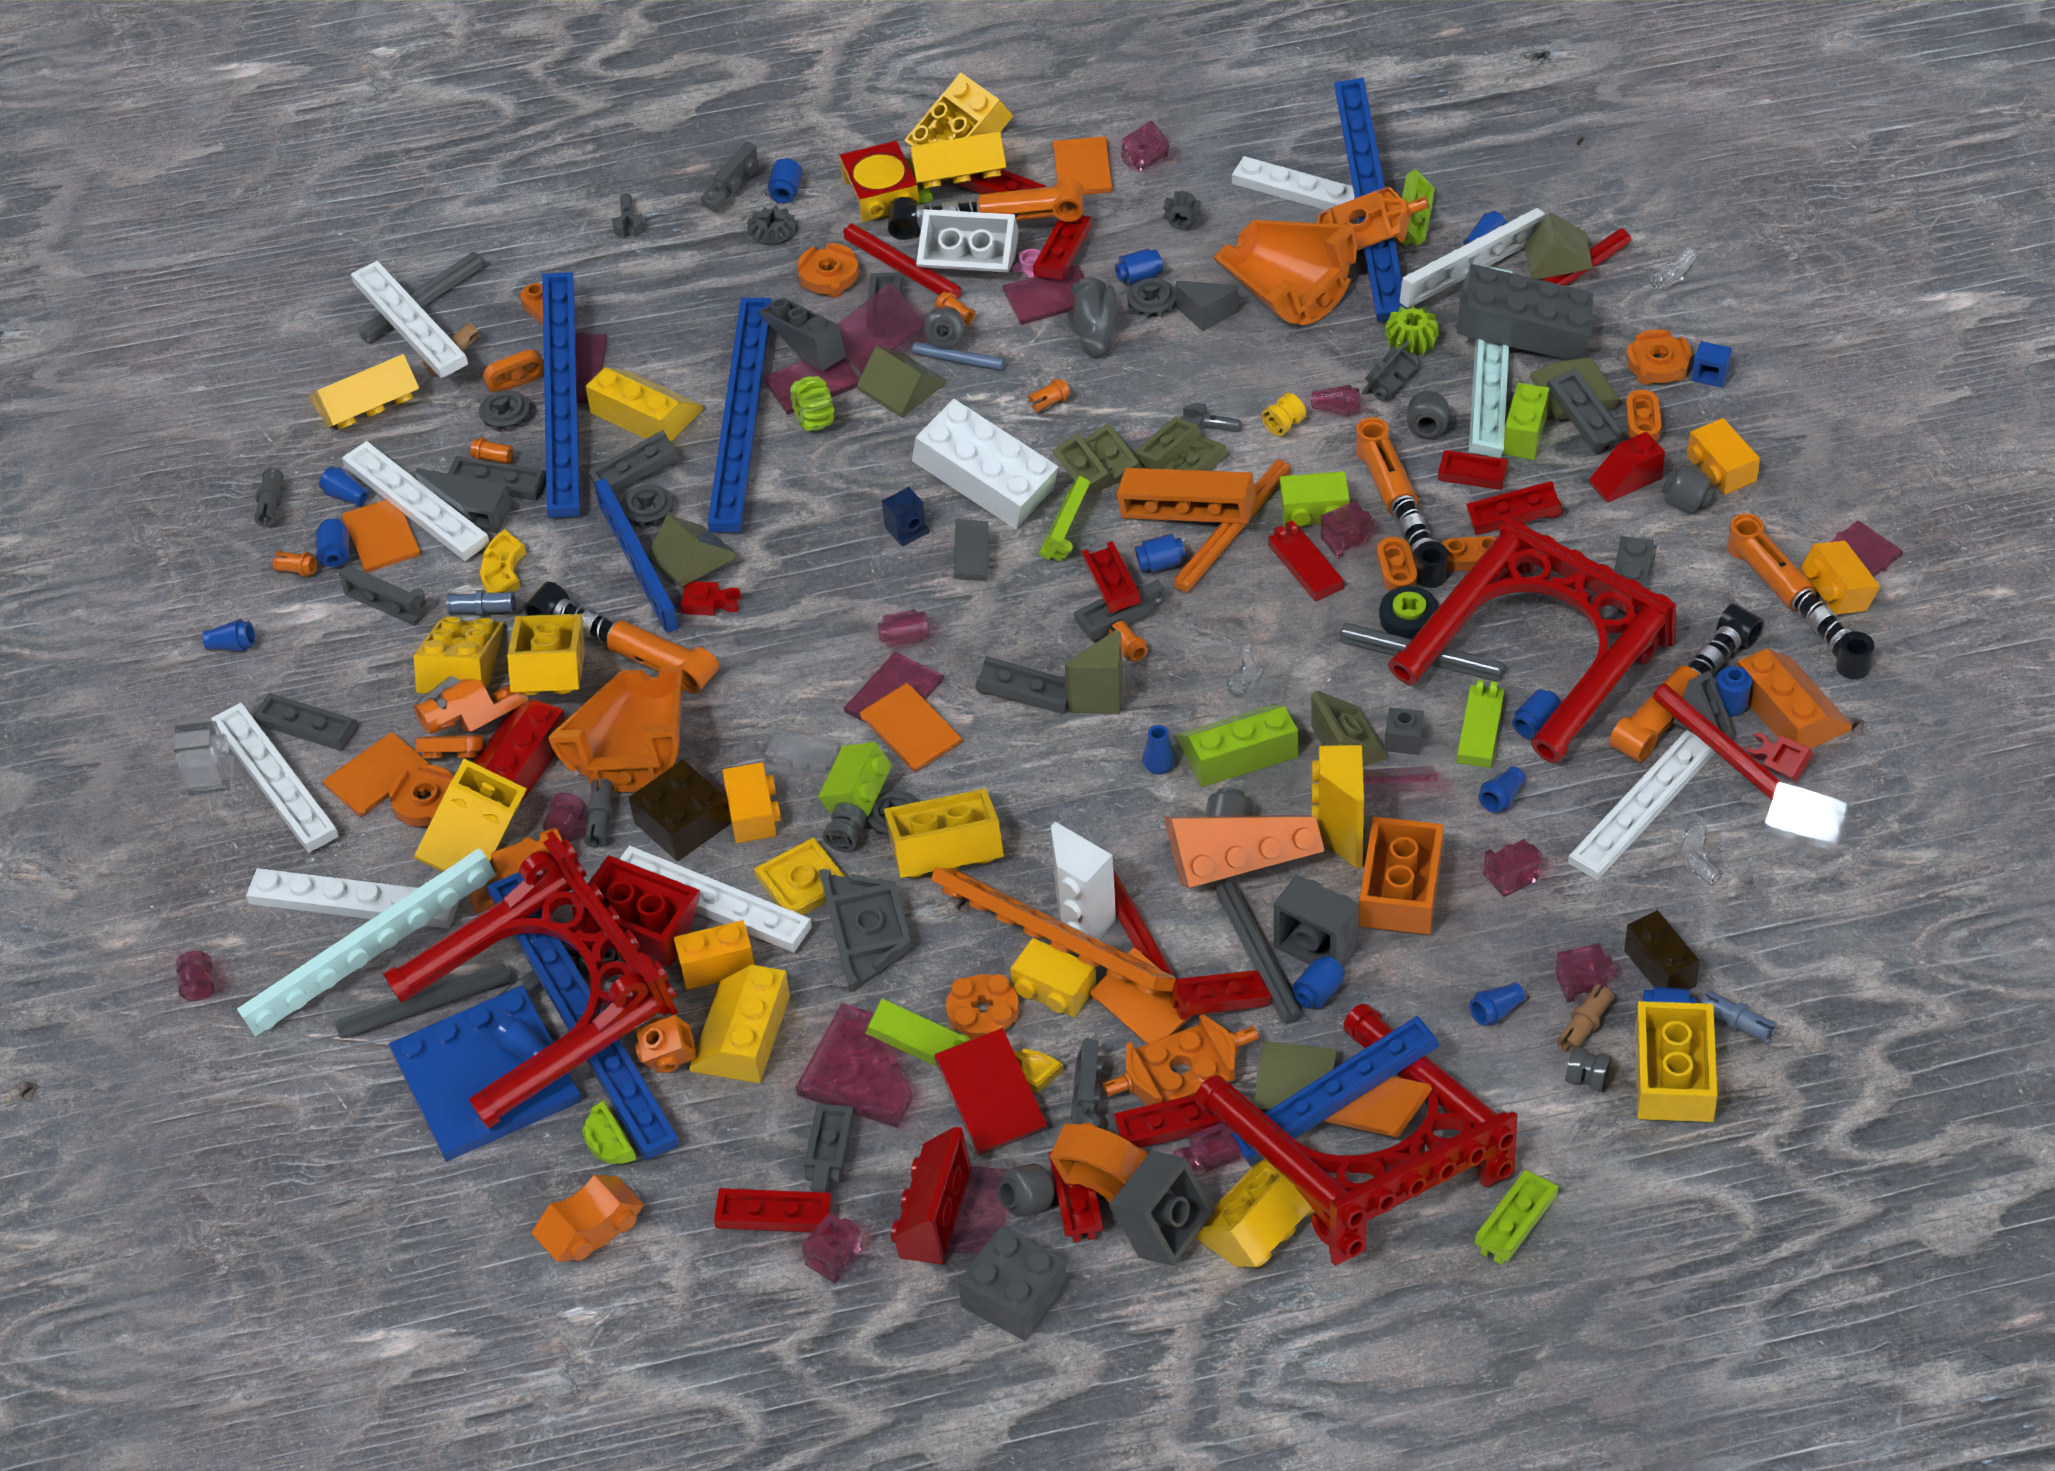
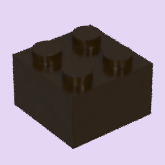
M683 759L629 796L634 823L677 862L731 824L727 797Z

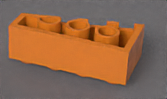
M1163 816L1180 885L1188 888L1324 852L1315 816Z

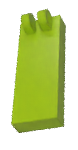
M1417 169L1406 174L1402 200L1406 199L1407 203L1426 196L1430 208L1414 213L1409 217L1410 222L1405 241L1401 242L1404 246L1410 243L1417 246L1426 241L1435 187Z
M1079 475L1068 490L1038 552L1040 556L1047 560H1050L1052 557L1057 561H1064L1072 551V543L1064 537L1089 487V480Z
M1477 679L1476 685H1470L1457 753V764L1492 767L1505 689L1498 688V682L1491 681L1490 687L1484 686L1485 680Z
M881 998L865 1033L938 1067L934 1059L936 1053L971 1040L966 1035L949 1030Z
M1525 1169L1476 1233L1474 1244L1481 1247L1480 1255L1488 1258L1493 1253L1495 1254L1494 1262L1500 1265L1505 1260L1509 1261L1557 1197L1559 1186Z

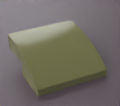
M1592 358L1572 359L1554 363L1535 370L1530 375L1534 385L1547 387L1548 380L1576 368L1606 409H1615L1620 400ZM1549 392L1548 406L1557 419H1569Z
M1176 416L1133 452L1138 461L1148 469L1202 471L1211 470L1228 455L1225 444L1201 436L1199 425Z
M1107 423L1084 439L1077 433L1052 450L1074 482L1079 475L1090 481L1085 494L1103 490L1120 483L1125 468H1142L1138 459L1110 423Z
M1263 1041L1254 1105L1262 1112H1267L1336 1067L1337 1049Z

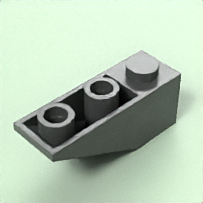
M784 297L772 301L769 306L759 311L762 318L804 362L823 371L847 357L838 324Z
M416 469L417 480L482 531L498 534L512 507L507 484L442 473L435 470Z

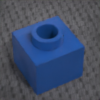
M1701 341L1694 357L1692 381L1723 388L1730 369L1732 348Z

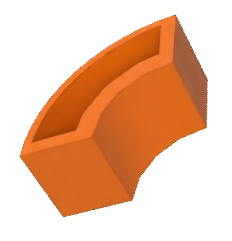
M1092 1123L1063 1125L1050 1158L1065 1183L1079 1184L1091 1188L1111 1203L1148 1154L1142 1148L1136 1147L1119 1135L1098 1128Z
M593 1175L588 1183L573 1196L563 1201L550 1203L531 1234L557 1262L574 1259L575 1261H581L588 1257L590 1253L611 1241L620 1232H626L631 1229L637 1220V1214L645 1204L618 1176Z

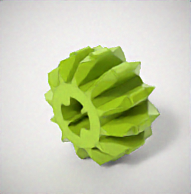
M1412 305L1411 309L1400 306L1398 312H1391L1387 325H1385V335L1389 348L1395 346L1399 349L1408 340L1409 344L1405 350L1409 354L1419 353L1424 356L1426 350H1433L1439 336V327L1435 314L1428 313L1426 307L1415 309L1414 305Z
M808 376L795 381L791 385L790 398L795 418L798 419L799 425L806 431H816L831 425V422L834 421L833 413L835 409L830 389L827 388L826 382L819 376Z

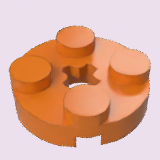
M836 243L826 244V248L817 251L816 246L809 248L798 260L799 282L801 287L814 293L826 294L830 298L840 297L844 290L851 287L858 279L859 267L855 253L847 246Z
M1653 329L1641 332L1636 336L1632 344L1629 343L1626 361L1628 368L1637 376L1636 379L1641 384L1650 385L1652 383L1681 381L1687 376V371L1691 364L1692 350L1690 344L1683 337L1680 336V340L1671 336V331ZM1660 354L1663 358H1656L1654 355Z
M437 765L419 766L420 771H415L411 774L407 770L394 780L389 795L396 819L411 826L429 827L454 777L449 770ZM427 792H431L429 798L419 799L417 797L418 795L424 796Z
M979 974L967 978H959L953 982L951 992L947 996V1019L955 1032L957 1029L971 1040L1001 1028L1006 1033V1029L1012 1023L1015 1025L1019 1017L1017 993L1009 984L1008 978L1001 974ZM982 1003L991 1005L987 1007V1012H979V1009L975 1006Z

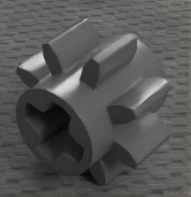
M1175 191L1173 199L1168 197L1165 199L1163 218L1168 220L1175 228L1189 229L1191 221L1199 222L1201 201L1196 200L1190 192Z

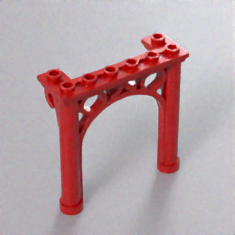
M1503 515L1500 519L1499 535L1405 649L1393 656L1388 663V667L1398 680L1407 685H1415L1472 614L1484 603L1495 597L1515 592H1534L1558 598L1572 605L1593 626L1598 637L1599 650L1591 667L1531 741L1533 750L1541 758L1556 764L1568 752L1567 746L1635 661L1641 665L1648 663L1658 645L1665 649L1668 645L1671 647L1675 645L1676 603L1663 594H1656L1648 590L1634 579H1627L1615 573L1609 566L1598 564L1586 558L1580 551L1571 550L1557 543L1551 536L1542 535L1530 529L1522 521H1514ZM1534 564L1543 569L1540 575L1534 577H1522L1520 573L1524 575L1526 571L1531 573L1534 569ZM1551 570L1566 578H1558L1553 576L1552 581H1550ZM1585 588L1598 594L1594 598L1593 604H1591V596L1585 591ZM1613 605L1625 611L1626 616L1619 620L1602 619L1599 611L1605 606ZM1607 633H1622L1610 649H1608Z
M553 830L547 833L549 839L543 842L547 851L535 852L522 862L519 874L523 881L502 901L398 968L393 966L382 973L402 1004L494 943L516 934L539 933L550 935L566 942L584 959L590 974L591 990L585 1012L575 1027L556 1042L468 1098L488 1130L501 1122L500 1117L656 1014L661 1013L664 1017L668 1013L671 1016L678 1013L673 1002L677 994L667 979L669 977L657 960L653 962L650 956L644 954L643 951L641 953L637 951L640 945L629 929L625 932L621 930L619 925L622 924V920L611 905L605 908L601 903L605 898L594 881L587 884L584 880L587 874L577 860L578 855L567 839L560 841ZM568 904L576 909L577 914L570 922H553V913L559 906ZM542 909V919L528 918ZM587 915L590 916L598 927L599 932L588 934L581 931L587 923ZM612 947L623 962L612 961L604 964V955ZM614 975H623L611 985L608 993L604 991L606 980ZM602 1004L607 1005L608 1007L600 1013Z
M1366 1003L1354 1007L1346 1016L1343 1026L1345 1033L1365 1049L1394 1031L1393 1028L1382 1020L1380 1013ZM1426 1055L1397 1073L1402 1079L1430 1084L1432 1091L1425 1099L1428 1109L1426 1118L1420 1127L1405 1140L1389 1148L1368 1154L1332 1155L1314 1151L1301 1145L1220 1075H1214L1206 1079L1198 1088L1195 1096L1196 1104L1207 1114L1215 1115L1295 1185V1188L1316 1212L1311 1216L1313 1228L1319 1239L1326 1245H1329L1331 1263L1335 1266L1366 1251L1367 1221L1388 1212L1399 1204L1419 1196L1424 1191L1448 1181L1453 1176L1473 1166L1479 1168L1480 1184L1485 1188L1507 1178L1515 1170L1518 1115L1513 1111L1508 1114L1505 1111L1497 1114ZM1438 1105H1440L1446 1113H1438ZM1453 1129L1460 1132L1451 1138H1441L1434 1135V1131ZM1327 1172L1336 1173V1178L1331 1177ZM1351 1173H1365L1373 1176V1178L1363 1183H1354L1347 1180Z

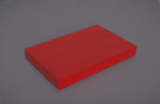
M1003 1028L935 1054L934 1059L978 1156L1047 1129L1046 1121Z

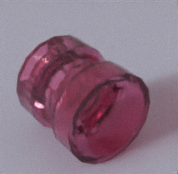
M563 792L554 795L550 805L551 812L545 818L543 830L556 827L562 841L574 839L579 828L578 821L582 820L585 813L586 805L584 801L571 793Z
M190 951L177 958L176 972L180 977L178 979V992L182 998L190 1001H199L210 997L214 993L215 984L214 978L211 975L213 965L210 955L202 951Z

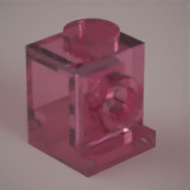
M1152 120L1122 139L1121 157L1124 163L1129 168L1135 166L1139 172L1160 158L1168 157L1169 141Z
M1356 501L1321 515V539L1337 559L1343 557L1344 550L1356 547L1367 541L1369 531L1374 529L1372 516L1368 511H1363Z
M1525 839L1513 845H1506L1497 853L1490 849L1485 852L1483 874L1504 898L1539 880L1540 863L1542 862L1541 854L1536 846L1529 844Z
M1600 943L1558 952L1555 975L1565 999L1569 1003L1574 1001L1576 994L1590 993L1597 984L1601 985V989L1604 986L1607 987L1608 978L1615 977V969L1611 957H1605Z
M829 1213L802 1244L805 1265L833 1283L840 1279L839 1274L862 1248L861 1234L856 1224L846 1218L840 1219L832 1213Z

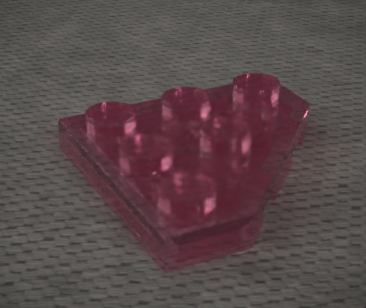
M841 1003L795 1087L797 1096L822 1104L853 1106L855 1115L898 1128L913 1100L910 1086L901 1073L891 1046L865 1034L874 1013Z

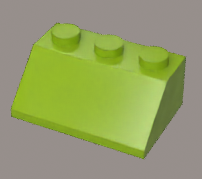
M1267 705L1176 734V739L1201 788L1298 757V729L1286 707L1282 705Z

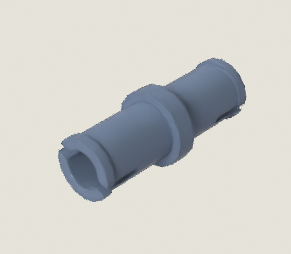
M477 590L476 593L472 594L449 593L446 598V607L449 615L476 613L477 616H486L487 613L494 612L514 613L516 610V596L513 591L486 593L485 590Z
M1712 990L1706 993L1709 999L1705 997L1702 999L1701 1003L1713 1004L1714 1018L1727 1023L1728 1029L1734 1032L1741 1030L1765 1044L1770 1041V1037L1767 1035L1771 1037L1774 1035L1777 1023L1750 1011L1747 1004L1743 1002L1736 1004Z

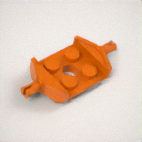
M1387 186L1322 211L1317 216V223L1354 226L1358 251L1395 236L1400 243L1404 242L1410 222L1409 217L1414 213L1429 209L1430 206L1426 196L1407 203L1406 199L1402 200L1391 187ZM1360 216H1366L1363 222L1354 224L1355 219Z
M1205 1014L1199 1015V1025L1138 1048H1134L1132 1042L1126 1043V1072L1123 1073V1076L1102 1082L1103 1091L1108 1098L1128 1089L1130 1094L1134 1093L1144 1104L1151 1105L1194 1095L1200 1085L1214 1075H1220L1230 1082L1235 1080V1054L1238 1053V1047L1258 1041V1033L1253 1025L1234 1034L1232 1032L1229 1033L1224 1027ZM1178 1064H1185L1191 1068L1183 1074H1178L1171 1070L1172 1067Z

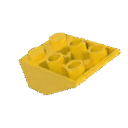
M960 72L904 141L910 146H917L1001 132L1014 116L997 97Z
M453 616L439 620L413 655L416 693H428L449 676H453L460 681L463 679L481 680L487 689L491 682L504 622H493L491 618L461 621L459 617Z
M463 759L413 858L444 872L480 848L491 863V853L499 848L519 810L527 788Z

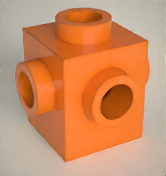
M676 1015L654 1018L648 1022V1025L636 1029L638 1043L635 1045L636 1054L642 1064L649 1066L658 1073L675 1071L679 1068L680 1064L697 1058L691 1026Z

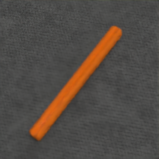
M1281 459L1275 460L1255 483L1256 500L1250 519L1278 488L1280 476H1288L1290 474L1288 462H1284ZM1222 522L1175 576L1174 587L1184 593L1188 592L1247 523Z

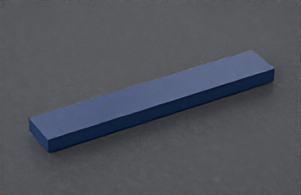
M606 478L596 481L594 485L598 505L664 631L669 633L677 630L674 606Z
M1417 1015L1264 1114L1295 1139L1440 1045L1437 1038ZM1236 1133L1229 1135L1233 1144L1250 1167L1264 1159Z

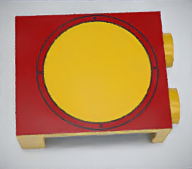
M897 140L839 155L843 181L845 185H852L858 199L862 222L889 216V205L895 198L908 197L915 200L919 205L917 183Z

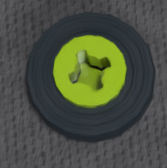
M1402 586L1395 588L1382 598L1379 607L1381 626L1389 634L1413 639L1438 609V601L1431 592L1421 587Z

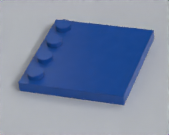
M523 985L388 1043L390 1051L446 1162L582 1102L580 1092L568 1072L500 1117L501 1122L489 1130L470 1104L468 1098L527 1061L499 1048V1043L494 1040L496 1030L507 1017L522 1018L545 1046L548 1047L553 1043Z

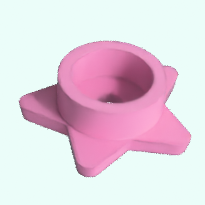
M1026 249L1019 252V262L1011 267L1012 271L1025 273L1030 280H1033L1036 277L1033 274V265L1041 251Z

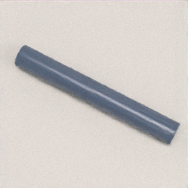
M914 342L912 347V353L916 355L1003 371L1005 366L1004 358L952 348L940 349L931 344Z

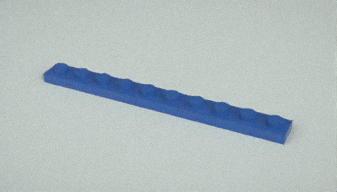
M1364 78L1334 82L1355 199L1384 188ZM1366 216L1358 217L1359 223L1363 222ZM1394 237L1364 248L1377 322L1388 321L1391 312H1398L1400 306L1407 309V307L1400 303L1402 277Z
M573 272L542 274L546 500L548 518L580 516L575 291Z
M741 298L708 516V529L710 532L742 531L770 325L762 318L759 311L769 306L772 298Z
M518 872L487 885L488 894L496 905L523 881V878ZM542 909L528 918L542 919ZM539 933L513 935L567 1029L570 1031L584 1014L590 997V989L560 939ZM620 1039L587 1060L591 1070L645 1161L679 1146L676 1133Z

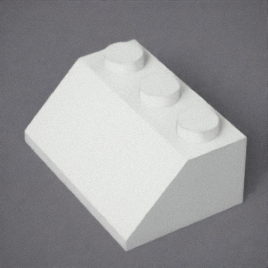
M924 209L916 262L917 267L1009 272L1016 257L1019 234L1015 214Z
M1054 822L1051 825L1055 889L1060 921L1100 939L1116 922L1113 855L1059 823Z

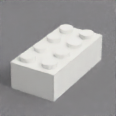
M953 399L915 437L912 462L1014 529H1017L1054 490L1059 467L956 399Z

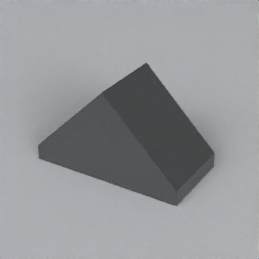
M1176 280V308L1199 329L1204 331L1238 313V285Z
M1706 671L1690 679L1683 698L1729 738L1736 735L1711 671ZM1674 718L1673 723H1675V724L1681 726L1682 728H1684V729L1690 731V730H1689L1685 725H1683L1678 719Z

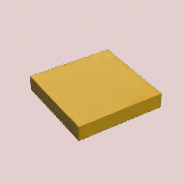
M814 837L753 868L755 877L776 905L801 915L826 903L819 870H831V875L845 877Z

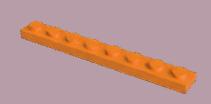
M935 867L931 881L943 886V893L955 898H962L963 896L970 900L969 906L985 912L991 910L997 913L995 917L997 920L1010 925H1016L1017 923L1024 927L1023 932L1038 939L1045 937L1051 940L1050 946L1067 953H1070L1072 950L1079 954V961L1098 967L1100 964L1108 968L1106 974L1123 981H1127L1128 978L1136 982L1135 988L1141 992L1155 995L1156 991H1172L1176 977L957 869Z

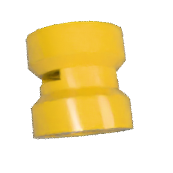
M1288 392L1278 398L1276 405L1272 404L1264 409L1261 415L1265 427L1275 436L1281 437L1290 431L1292 424L1296 425L1304 420L1307 411L1303 402L1296 395Z

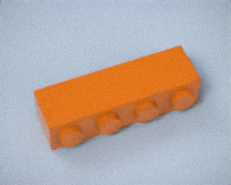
M1125 468L1116 493L1121 518L1248 523L1256 500L1252 472Z

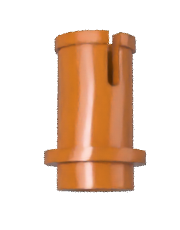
M943 292L936 300V308L939 306L956 308L965 320V327L970 325L975 318V310L957 300L956 295L952 292Z
M1054 378L1051 380V384L1028 394V401L1030 403L1042 398L1041 401L1031 405L1032 409L1038 413L1058 401L1065 402L1067 397L1070 396V389L1064 379L1057 380Z
M485 437L474 439L470 449L472 458L504 464L511 463L514 452L512 445L489 442Z
M277 551L275 552L277 557H273V568L277 572L299 573L301 577H308L317 570L316 556L307 551L302 554Z
M1118 621L1113 624L1112 627L1121 632L1123 656L1127 660L1135 662L1144 658L1148 651L1146 640L1142 637H1137L1124 621ZM1109 629L1108 635L1113 632L1112 629Z

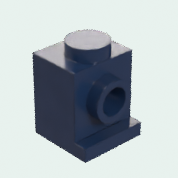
M910 487L882 500L885 529L902 547L930 533L925 523L923 501Z

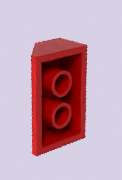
M533 699L511 710L473 763L527 788L522 800L523 802L556 755L548 737L566 721L563 709Z
M608 855L588 884L594 881L605 898L601 903L605 908L611 905L622 920V924L619 925L621 930L625 932L629 929L640 945L637 951L639 953L643 951L644 954L650 956L653 962L657 960L661 965L669 968L677 957L674 937L690 933L701 895L700 890ZM571 906L575 918L577 911L573 906ZM587 915V923L582 931L588 934L599 932L598 927L590 916Z
M953 1127L925 1142L920 1156L915 1157L913 1160L910 1188H905L901 1198L902 1213L899 1220H894L891 1229V1241L896 1244L900 1259L944 1264L972 1173L962 1127Z

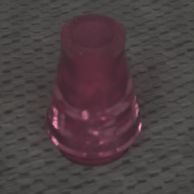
M1349 384L1323 390H1313L1311 396L1312 409H1320L1345 416H1350L1351 413H1358L1360 408L1359 388H1352Z

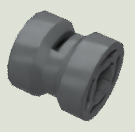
M839 803L831 814L832 822L827 824L823 833V840L837 851L850 852L856 847L859 840L858 833L863 830L867 816L858 806L850 803Z
M1575 1046L1570 1056L1565 1081L1575 1085L1581 1082L1586 1083L1591 1089L1602 1092L1609 1075L1612 1056L1603 1053L1598 1055L1589 1054L1587 1049Z

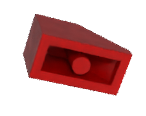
M1646 431L1619 443L1589 478V483L1609 503L1661 480L1665 451Z

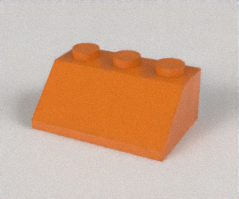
M1766 648L1738 661L1737 667L1745 669L1752 677L1748 705L1777 738L1781 735L1812 749L1852 730L1853 725L1793 658Z

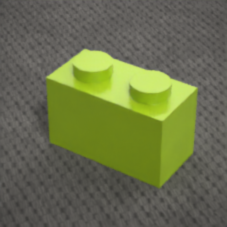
M1517 383L1505 425L1503 455L1536 459L1548 414L1549 387Z
M1345 471L1280 476V503L1284 527L1285 523L1291 520L1298 526L1349 522L1350 498Z
M876 742L844 745L841 747L818 798L830 814H832L837 804L850 803L862 809L868 817L889 774L892 763Z

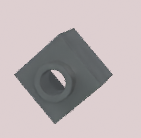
M1389 707L1385 731V750L1387 752L1419 755L1424 711Z

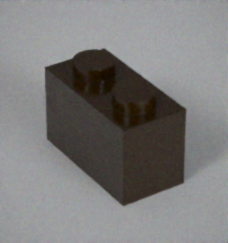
M1658 910L1627 925L1624 951L1653 987L1689 990L1696 987L1700 960Z

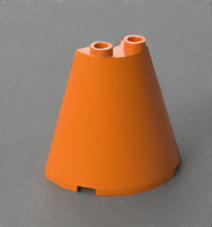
M1253 220L1240 232L1236 246L1233 247L1230 244H1226L1213 257L1219 266L1279 318L1289 323L1308 325L1319 321L1330 313L1345 294L1351 279L1347 278L1350 264L1356 263L1357 241L1354 226Z
M683 667L661 668L657 677H650L642 669L623 670L617 673L550 734L548 739L558 758L571 772L577 770L590 778L588 783L591 784L593 780L598 779L599 788L601 778L610 780L614 784L613 791L636 792L673 767L678 757L680 745Z

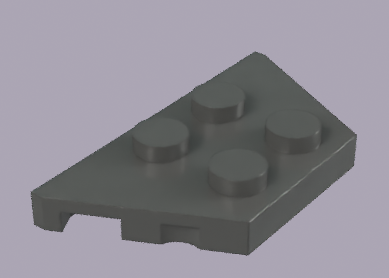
M822 869L819 870L820 880L849 992L855 991L912 949V942L895 881L884 879L871 880L866 876L851 874V878L831 875V870Z

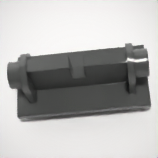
M1408 340L1399 349L1395 346L1391 348L1382 360L1385 363L1382 368L1376 365L1365 378L1368 385L1361 394L1365 395L1371 389L1376 399L1380 401L1388 400L1401 386L1402 382L1399 379L1404 382L1418 368L1419 358L1414 353L1409 354L1405 350L1409 344Z

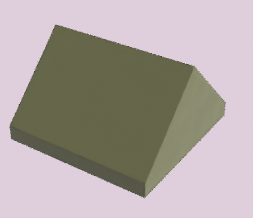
M1551 212L1525 244L1530 278L1543 279L1593 268L1586 232Z
M876 345L858 381L857 390L903 418L946 384V379L901 351Z
M668 514L648 553L649 560L681 588L737 558L732 549L703 525Z
M1117 629L1065 664L1067 707L1072 713L1120 714L1123 689V658L1121 632Z
M1317 690L1311 695V727L1322 746L1362 745L1363 767L1383 761L1389 756L1361 707Z

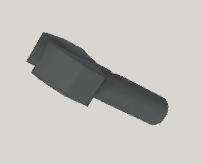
M623 193L620 196L621 217L612 218L614 233L620 238L625 239L624 229L627 228V225H630L634 229L636 238L644 230L642 214L633 215L632 196L629 193Z
M1201 403L1185 406L1183 408V416H1180L1183 420L1199 425L1200 431L1203 428L1209 427L1239 432L1242 426L1240 419L1210 415L1206 411V404Z

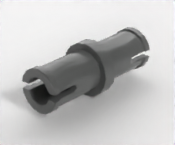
M272 468L266 469L263 472L262 485L256 493V502L258 504L254 520L258 525L263 526L264 518L267 517L266 527L274 524L276 509L282 500L280 488L284 476L280 470L275 469L273 478H270Z
M604 778L600 779V788L598 787V779L592 781L590 804L585 808V817L588 820L584 842L586 845L594 848L598 846V838L600 839V847L606 845L608 822L613 817V809L610 805L614 784Z

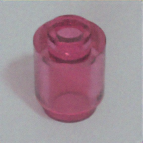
M915 609L883 615L882 623H878V633L881 642H887L889 648L918 643L922 641V638L929 637V626L925 612H916Z

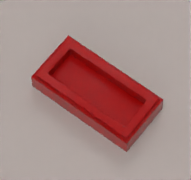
M1444 450L1438 471V481L1502 490L1508 469V459Z

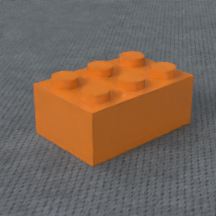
M1373 816L1359 898V927L1431 934L1443 852L1444 824Z

